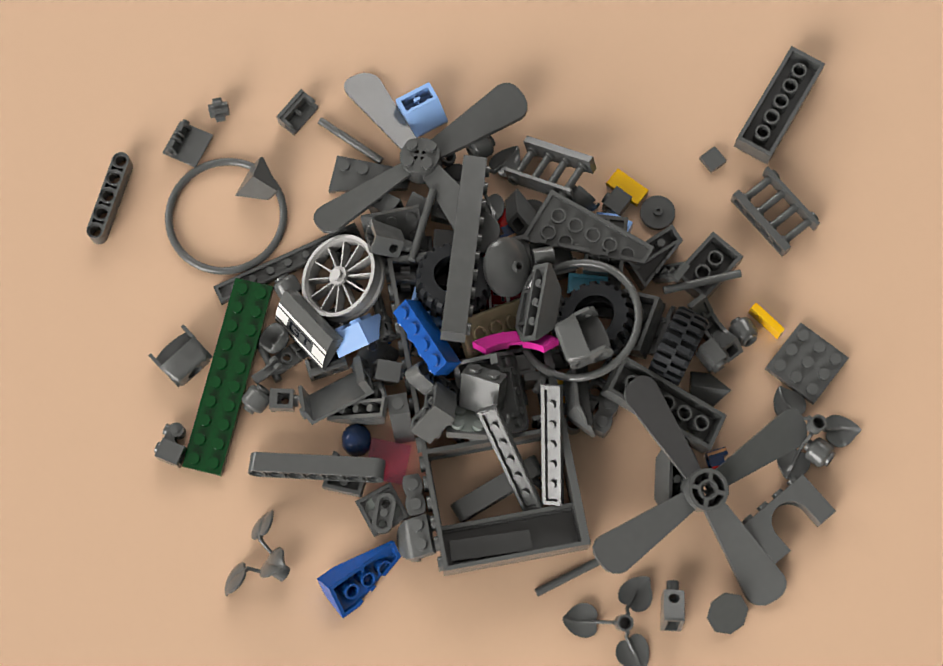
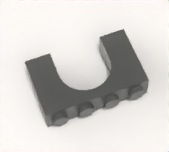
M795 475L787 482L789 487L784 491L780 488L772 495L774 499L769 504L765 501L757 508L759 512L754 517L750 514L742 521L746 529L775 564L791 551L773 529L772 515L776 508L782 505H794L800 508L817 527L836 512L804 475H801L799 478Z

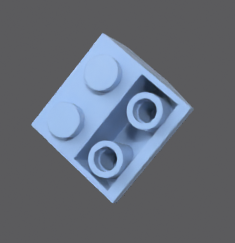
M429 82L395 99L397 108L416 138L448 122L439 98Z
M371 313L366 314L334 329L343 338L336 351L339 358L379 339L381 321L379 313L374 316Z

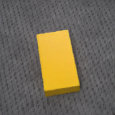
M618 168L606 182V185L612 190L618 186L631 195V203L636 207L649 191Z
M755 303L750 308L748 313L776 339L782 335L785 328L758 303Z

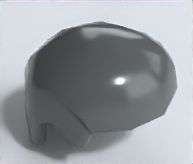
M273 323L263 331L259 344L269 353H278L287 346L289 332L279 323Z

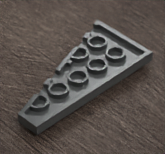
M552 189L521 238V241L553 246L555 248L639 265H645L654 250V246Z

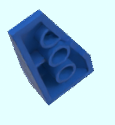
M392 540L334 566L318 577L317 580L325 596L339 615L344 618L360 607L364 602L362 599L365 595L376 588V582L381 576H386L401 556L395 542Z

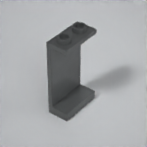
M360 355L353 358L355 371L310 395L302 385L298 387L299 396L297 398L301 404L299 411L303 419H307L313 425L375 393L370 367Z

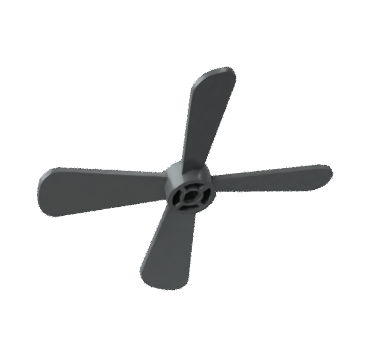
M360 73L350 77L344 83L346 94L401 150V163L319 207L314 213L313 218L316 226L323 233L330 234L340 231L402 182L409 179L413 183L426 184L429 189L437 190L435 200L454 230L460 185L443 169L442 159L522 120L528 111L525 96L516 85L511 83L499 84L434 138H416L381 80L376 75ZM486 210L481 211L480 216L484 217L483 229L479 228L478 234H482L481 246L476 247L482 255L486 253L490 244L500 237L498 222Z
M648 376L634 378L626 385L624 390L626 404L684 478L680 485L679 494L600 535L593 544V554L596 560L607 572L612 574L624 573L693 511L704 512L746 599L754 605H767L774 602L784 594L787 584L786 578L725 502L729 495V485L801 446L807 437L808 431L803 416L795 409L782 411L716 469H701L657 383Z

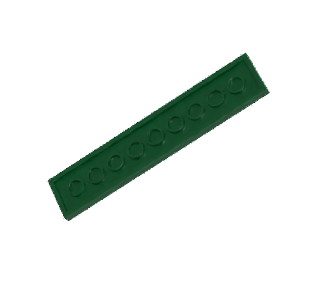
M235 278L182 467L222 477L242 406V397L247 388L274 291L273 286Z

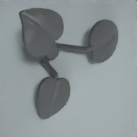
M510 147L495 154L489 162L490 173L496 174L498 172L501 177H507L504 171L506 167L516 170L521 163L519 147ZM453 164L450 167H445L444 170L460 185L462 164ZM483 194L486 199L485 210L498 221L505 210V203L502 197L498 194H493L489 197L487 194Z
M782 386L778 387L773 401L776 415L787 409H795L802 415L806 411L805 399L793 390ZM820 414L813 417L810 415L803 417L804 420L808 421L806 428L809 435L798 450L794 449L777 459V464L783 477L791 480L795 475L799 478L808 471L811 462L805 458L806 453L801 451L813 435L819 434L821 431L826 432V440L831 445L841 448L850 444L861 432V428L853 421L840 415H831L827 418Z
M273 510L263 515L256 522L251 533L252 539H258L270 554L266 563L262 566L261 570L249 566L246 567L244 562L234 567L226 580L225 596L228 597V594L233 593L242 585L248 571L260 573L262 578L273 576L279 581H284L289 575L290 567L285 565L283 548L278 547L272 551L263 540V536L271 528L274 515Z
M635 577L623 583L618 592V599L626 605V614L618 615L614 621L596 620L597 611L588 603H580L573 606L563 616L562 620L566 628L574 635L582 638L595 635L597 632L596 624H613L617 630L625 632L626 639L620 641L616 646L617 660L623 666H647L649 646L646 639L640 634H634L629 638L630 630L634 625L629 608L635 612H642L649 608L652 602L649 577Z

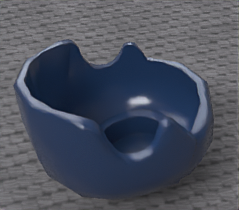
M359 424L349 425L343 431L342 446L349 455L358 457L365 455L370 450L372 437L370 431L365 426Z

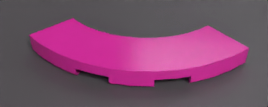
M508 331L488 335L472 343L474 349L488 355L495 351L509 349L510 345H522V348L534 349L545 353L558 346L559 340L554 336L546 334L539 340L522 342L517 331Z

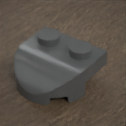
M428 514L407 519L399 526L397 546L399 554L403 558L412 562H420L421 558L436 554Z

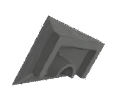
M260 157L250 168L235 196L270 200L279 191L263 157Z
M690 372L689 393L712 407L731 391L711 373Z

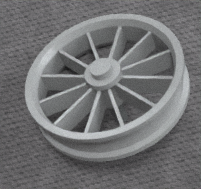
M349 234L334 236L319 245L309 257L302 275L301 287L303 297L321 316L330 321L345 323L357 319L371 309L381 294L385 280L384 262L381 255L369 253L367 243L361 238ZM351 245H357L350 257ZM342 248L340 263L336 251ZM366 250L368 256L360 262H358L361 256L363 255L364 251ZM329 257H331L335 266L332 270L323 266ZM371 264L370 273L357 274ZM322 267L330 272L329 277L317 278ZM369 279L366 289L363 290V286L357 283L356 280ZM328 283L316 292V284ZM351 289H354L357 292L363 291V294L357 301L355 300ZM328 294L322 306H320L318 301ZM346 294L351 306L344 310ZM336 300L335 312H329Z

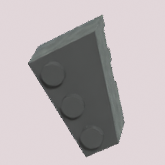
M673 224L645 241L654 246V250L645 265L624 262V266L641 291L646 288L683 241Z

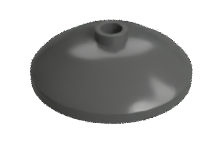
M501 237L493 241L488 247L484 256L483 270L490 289L502 297H513L522 292L526 280L531 273V262L525 246L519 240L513 237Z

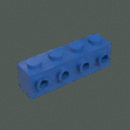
M404 300L393 312L397 318V323L403 327L407 333V338L414 344L418 355L424 359L428 365V370L433 375H449L461 363L446 340H440L441 331L419 300Z

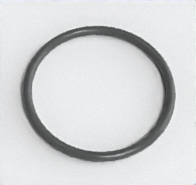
M220 158L207 161L187 172L172 190L165 211L167 236L177 254L185 262L198 270L218 275L241 273L262 263L279 245L287 224V204L283 191L276 180L279 191L275 195L280 209L278 229L268 247L256 258L244 264L231 267L207 265L190 256L182 248L174 232V205L181 190L192 178L203 171L219 166H239L250 170L254 163L237 158Z
M575 259L565 261L553 266L555 274L571 268L591 267L603 270L616 277L629 292L634 306V326L631 336L623 350L611 362L599 369L578 374L553 370L539 361L531 349L522 348V345H520L528 361L536 369L549 377L569 382H581L601 377L618 367L628 357L637 343L642 327V305L637 290L628 277L620 270L597 260Z

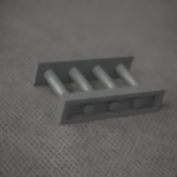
M526 136L523 142L527 153L516 170L507 167L504 170L508 181L513 185H520L547 195L552 189L575 202L576 199L572 189L583 172L593 174L597 169L593 156ZM534 156L543 158L532 176L523 173ZM549 162L559 163L548 181L540 179ZM566 167L576 169L565 186L556 184Z
M767 166L762 174L764 179L747 193H742L740 190L736 191L731 198V202L783 257L791 248L789 245L791 240L808 226L815 231L820 222L814 212H810L780 180L778 173ZM771 184L777 193L759 208H755L750 199ZM784 198L790 207L772 222H768L764 217V213ZM797 212L804 221L785 236H781L777 232V227Z

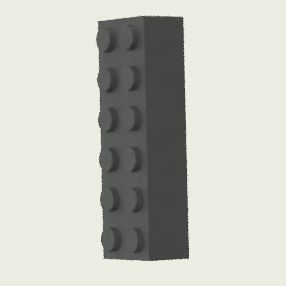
M791 46L739 133L734 147L768 165L819 78L825 63Z
M628 357L610 372L600 395L633 413L624 399L625 387L634 378L648 376L657 383L685 439H688L689 446L700 453L711 450L727 417L726 414Z

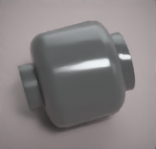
M490 135L466 147L467 153L471 156L488 157L494 152L493 146H495V141Z
M286 273L274 281L276 284L273 286V289L280 299L285 290H297L299 293L302 291L300 282L293 274L289 275Z
M737 317L731 321L728 331L738 338L741 346H750L757 340L758 330L749 318Z
M257 384V386L251 385L242 397V402L245 404L243 408L251 414H254V412L262 413L269 404L270 391L260 384Z
M820 437L814 441L810 439L804 447V450H806L805 458L817 467H823L824 465L827 467L836 454L833 452L834 446Z

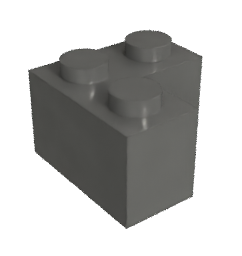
M437 381L425 394L424 407L412 418L410 432L428 443H431L435 438L438 439L442 435L443 430L455 421L457 394Z

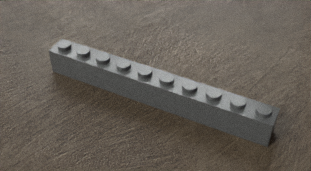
M464 155L440 340L465 343L466 335L470 336L471 323H467L468 317H472L473 305L469 304L470 299L475 297L476 287H472V281L477 280L478 269H474V263H479L480 251H476V247L481 246L482 234H478L479 228L483 229L484 217L480 216L481 211H485L486 199H482L483 194H487L488 182H484L485 177H489L490 166L486 165L487 157Z

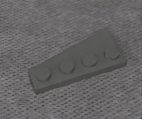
M337 156L328 191L329 193L344 191L346 193L391 169L393 166ZM406 179L392 191H408L410 180Z

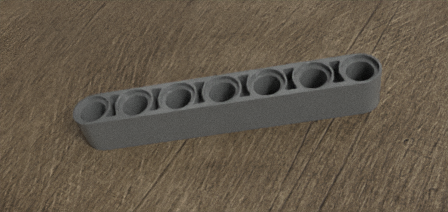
M252 452L248 474L255 477L381 483L384 481L386 461L373 457Z

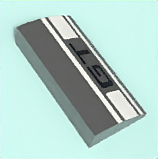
M297 290L284 291L276 310V322L285 327L291 338L322 370H325L342 343L343 338Z

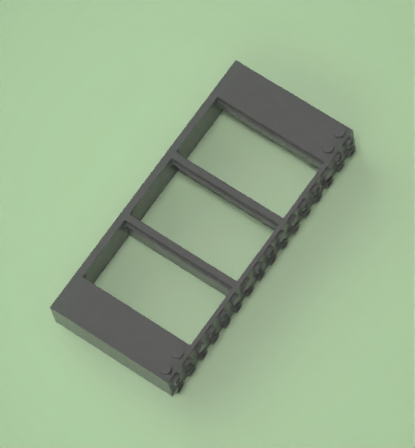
M523 235L514 236L513 238L522 242L529 254L532 273L533 261L529 242L521 241ZM427 252L418 253L415 262L408 260L409 255L387 258L388 265H385L386 282L391 283L387 285L389 299L394 301V303H391L393 320L397 319L393 312L404 300L412 299L414 287H416L411 286V291H401V286H396L395 273L400 272L401 267L409 266L411 271L417 272L418 264L421 259H424V255ZM396 321L394 322L397 339L401 338L398 341L400 357H404L401 362L405 376V371L412 366L407 333ZM521 348L506 350L512 351L514 355L523 354ZM531 349L539 361L546 366H551V369L555 370L551 349L545 353ZM453 371L449 375H443L447 379L455 377ZM548 376L546 384H558L555 378ZM405 379L407 395H411V398H408L410 414L416 415L421 410L417 389ZM564 411L563 473L570 503H565L562 506L554 505L442 526L430 462L494 449L489 438L488 440L468 441L428 448L425 440L415 437L417 452H422V456L419 457L421 472L426 474V476H423V485L425 492H429V496H426L428 512H433V516H430L432 532L436 531L437 536H434L436 552L440 551V556L437 557L439 572L443 571L444 576L572 553L589 548L591 542ZM541 428L511 435L516 445L541 441ZM530 530L533 550L458 561L451 560L449 545L451 540Z

